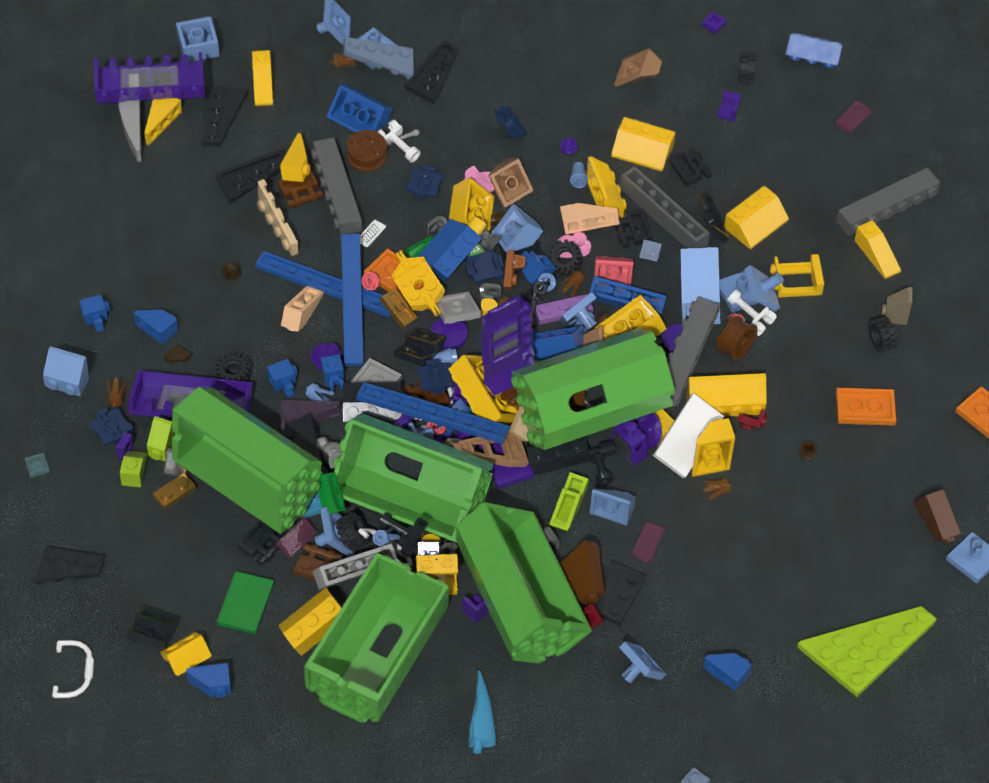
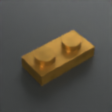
M396 288L379 299L401 329L418 318Z
M183 473L152 493L153 498L165 511L194 492L196 485Z

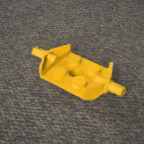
M400 250L399 253L395 254L400 264L392 274L396 285L412 310L423 311L429 308L434 316L440 315L441 310L438 308L437 303L444 295L445 289L443 285H441L424 256L406 258L403 251ZM418 283L424 284L422 289H415Z

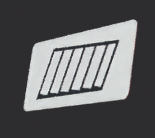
M374 220L360 235V244L368 247L386 226Z

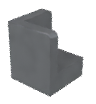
M167 448L164 474L180 476L185 473L187 475L188 470L172 460V448Z

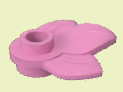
M475 166L466 170L465 179L470 177L490 193L495 190L488 176L490 172L478 173Z
M576 232L573 236L564 235L558 239L562 243H564V240H568V242L573 241L574 244L578 245L582 256L590 253L591 243L582 232ZM563 252L559 257L572 258V254Z

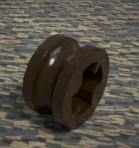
M227 263L222 267L224 279L235 280L240 276L237 264Z
M811 441L803 442L799 450L800 457L806 461L815 459L817 455L816 444Z

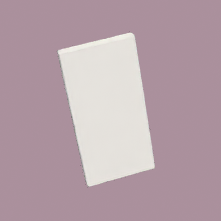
M691 394L653 456L679 476L685 478L693 465L696 441L709 422L723 419L724 416L697 395Z

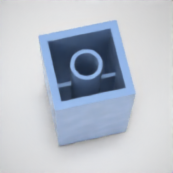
M718 248L681 249L683 321L685 318H689L691 313L689 312L692 301H696L697 297L719 304L720 309ZM720 311L714 324H721Z

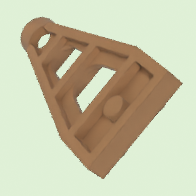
M509 432L504 443L501 444L504 456L492 453L490 444L496 442L480 437L451 442L449 444L450 447L496 465L526 467L529 463L522 441ZM481 444L485 454L474 452L472 445Z

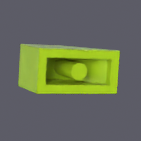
M156 416L153 419L147 442L148 456L154 460L166 462L167 448H172V438L175 435L172 431L171 421Z
M128 451L123 456L120 469L122 486L141 488L148 453Z

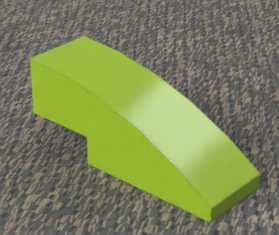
M569 473L565 487L561 491L552 515L550 526L569 531L589 485L588 478Z

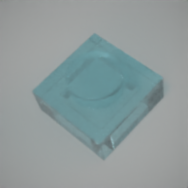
M44 453L25 458L30 478L49 473Z

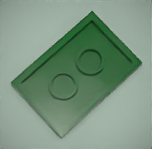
M235 571L219 614L217 625L256 635L274 586V580Z

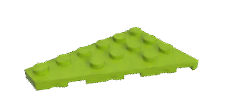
M920 606L802 640L798 643L797 648L858 697L931 628L937 619Z

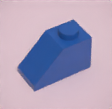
M163 309L137 310L134 312L135 324L161 344L178 331L176 317Z
M736 653L707 655L703 663L705 670L734 691L748 678L752 667L746 658L740 657Z
M228 663L186 668L188 682L208 696L221 698L231 695Z

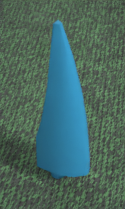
M480 671L477 672L476 702L469 729V747H473V752L476 754L481 753L482 748L496 745L491 702Z

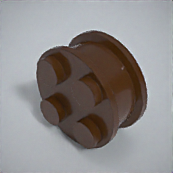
M362 130L351 135L347 142V159L349 164L361 172H373L380 169L387 160V143L385 138L375 130Z
M741 316L730 317L722 333L716 338L718 352L721 354L727 353L730 355L731 360L735 362L740 361L747 355L755 342L758 332L757 326L745 323L744 318Z

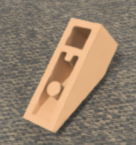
M582 203L560 206L565 234L620 224L617 208Z
M306 286L285 305L281 326L286 327L290 331L298 332L302 329L323 297L324 292Z

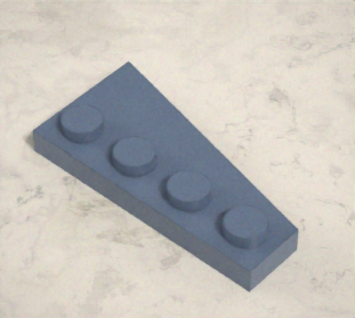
M350 37L344 38L343 55L364 63L368 61L374 67L380 69L381 67L389 69L395 75H398V73L405 75L406 79H410L414 74L413 48Z

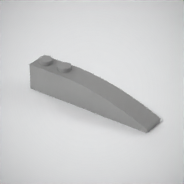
M140 74L127 75L128 88L140 87ZM141 100L118 102L124 134L137 161H141Z

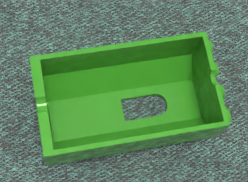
M638 328L511 371L513 376L511 377V382L518 393L516 396L519 407L523 406L524 414H521V418L528 429L526 435L529 443L546 450L673 406V400L670 396L674 395L675 389L665 352L661 346L659 347L654 342L656 341L654 333ZM602 384L606 399L605 403L578 412L571 410L569 399L574 393Z
M198 387L172 410V431L176 433L172 438V460L280 534L286 529H290L294 521L306 513L310 502L321 486L319 477L322 474V462L213 388L208 387L205 389L204 387Z
M361 414L348 420L345 426V438L341 440L339 449L342 451L341 456L337 457L333 464L343 499L381 514L387 512L393 515L392 518L412 526L418 517L429 523L425 531L456 542V525L462 521L463 517L472 513L477 505L485 502L492 480V473L489 470H492L493 463L366 414ZM395 452L422 462L423 466L418 480L390 470L386 465L387 455Z
M483 502L477 505L472 513L463 517L462 521L456 525L455 540L512 660L538 664L545 661V657L554 654L557 657L566 653L592 632L534 512Z
M376 553L304 666L306 688L310 692L316 691L318 696H320L319 701L323 705L360 723L366 722L367 719L378 722L449 607V586L441 580L429 577L424 572L413 573L407 564H400L387 555ZM389 624H396L401 627L403 632L389 656L385 658L370 651L384 627Z

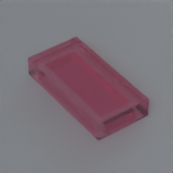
M856 101L836 121V126L850 134L871 114V109Z
M303 518L276 545L288 558H291L317 531Z
M646 522L632 552V557L651 563L665 528Z

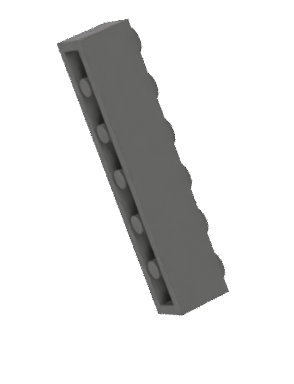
M329 138L314 141L311 157L312 160H316L315 168L317 174L321 175L319 177L321 187H325L324 196L325 200L330 203L328 205L330 215H334V228L339 230L340 236L361 232V217L335 139Z
M634 166L621 175L620 189L684 247L706 248L708 246L710 232L637 167Z
M925 168L839 209L836 222L850 236L856 233L858 226L872 220L877 224V222L888 219L898 212L905 211L912 205H918L923 200L934 197L938 193L940 182L928 168Z
M697 297L696 301H692L689 312L691 313L689 318L684 319L681 327L683 329L682 334L676 337L674 343L676 348L674 352H670L667 358L675 390L674 395L670 396L673 400V406L666 409L676 412L688 385L689 377L692 376L720 311L719 304Z

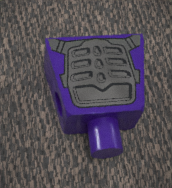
M631 420L624 422L613 430L610 440L614 441L616 450L632 467L648 457L647 438L635 422Z

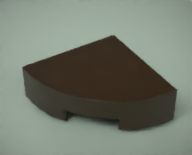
M175 345L164 356V361L168 363L186 362L191 358V354Z

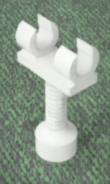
M392 120L388 123L390 125L388 128L391 132L387 135L382 130L377 131L385 138L387 144L393 141L406 153L405 158L411 163L420 156L421 152L416 147L410 148L398 137L402 134V126L397 121Z
M736 289L728 297L727 301L732 305L738 304L746 313L751 315L754 320L750 324L757 326V336H760L766 328L758 321L763 318L766 323L772 324L777 318L776 314L770 311L768 307L761 313H757L749 304L747 305L741 298L742 293Z

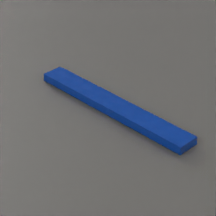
M360 234L341 235L344 365L345 367L364 366Z
M266 251L261 253L255 263V268L305 287H313L323 291L324 294L343 300L342 279ZM362 287V308L391 318V314L379 300L383 295Z
M363 382L356 400L500 444L504 443L510 430L508 425Z

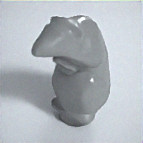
M319 437L317 442L320 446L321 458L324 459V462L330 468H333L335 459L340 457L342 453L339 449L340 444L330 442L326 437Z

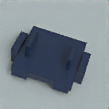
M502 105L499 109H495L494 113L498 117L496 121L502 123L507 131L505 135L521 139L522 136L528 134L519 122L518 117L510 112L511 109Z
M425 164L423 169L413 168L410 182L405 187L407 192H411L413 197L426 200L428 197L435 198L444 175L436 173V167Z
M494 250L466 257L465 271L468 279L473 277L476 285L482 284L483 281L503 278L504 263L501 255L496 256Z
M439 359L426 360V366L416 368L417 374L420 377L421 383L419 384L422 391L430 390L432 394L445 393V388H452L455 383L448 370L451 365L448 363L440 364Z
M107 408L102 409L94 414L95 420L89 423L90 428L95 431L106 446L115 443L117 446L125 432L130 433L134 428L130 422L128 423L123 418L122 412L118 408L108 412Z

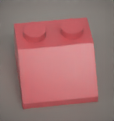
M607 256L595 257L594 276L631 286L633 259Z

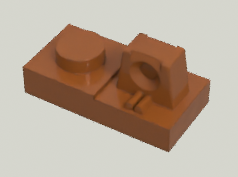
M507 250L504 288L506 291H514V286L518 284V275H515V270L525 269L526 257L516 255L513 250Z

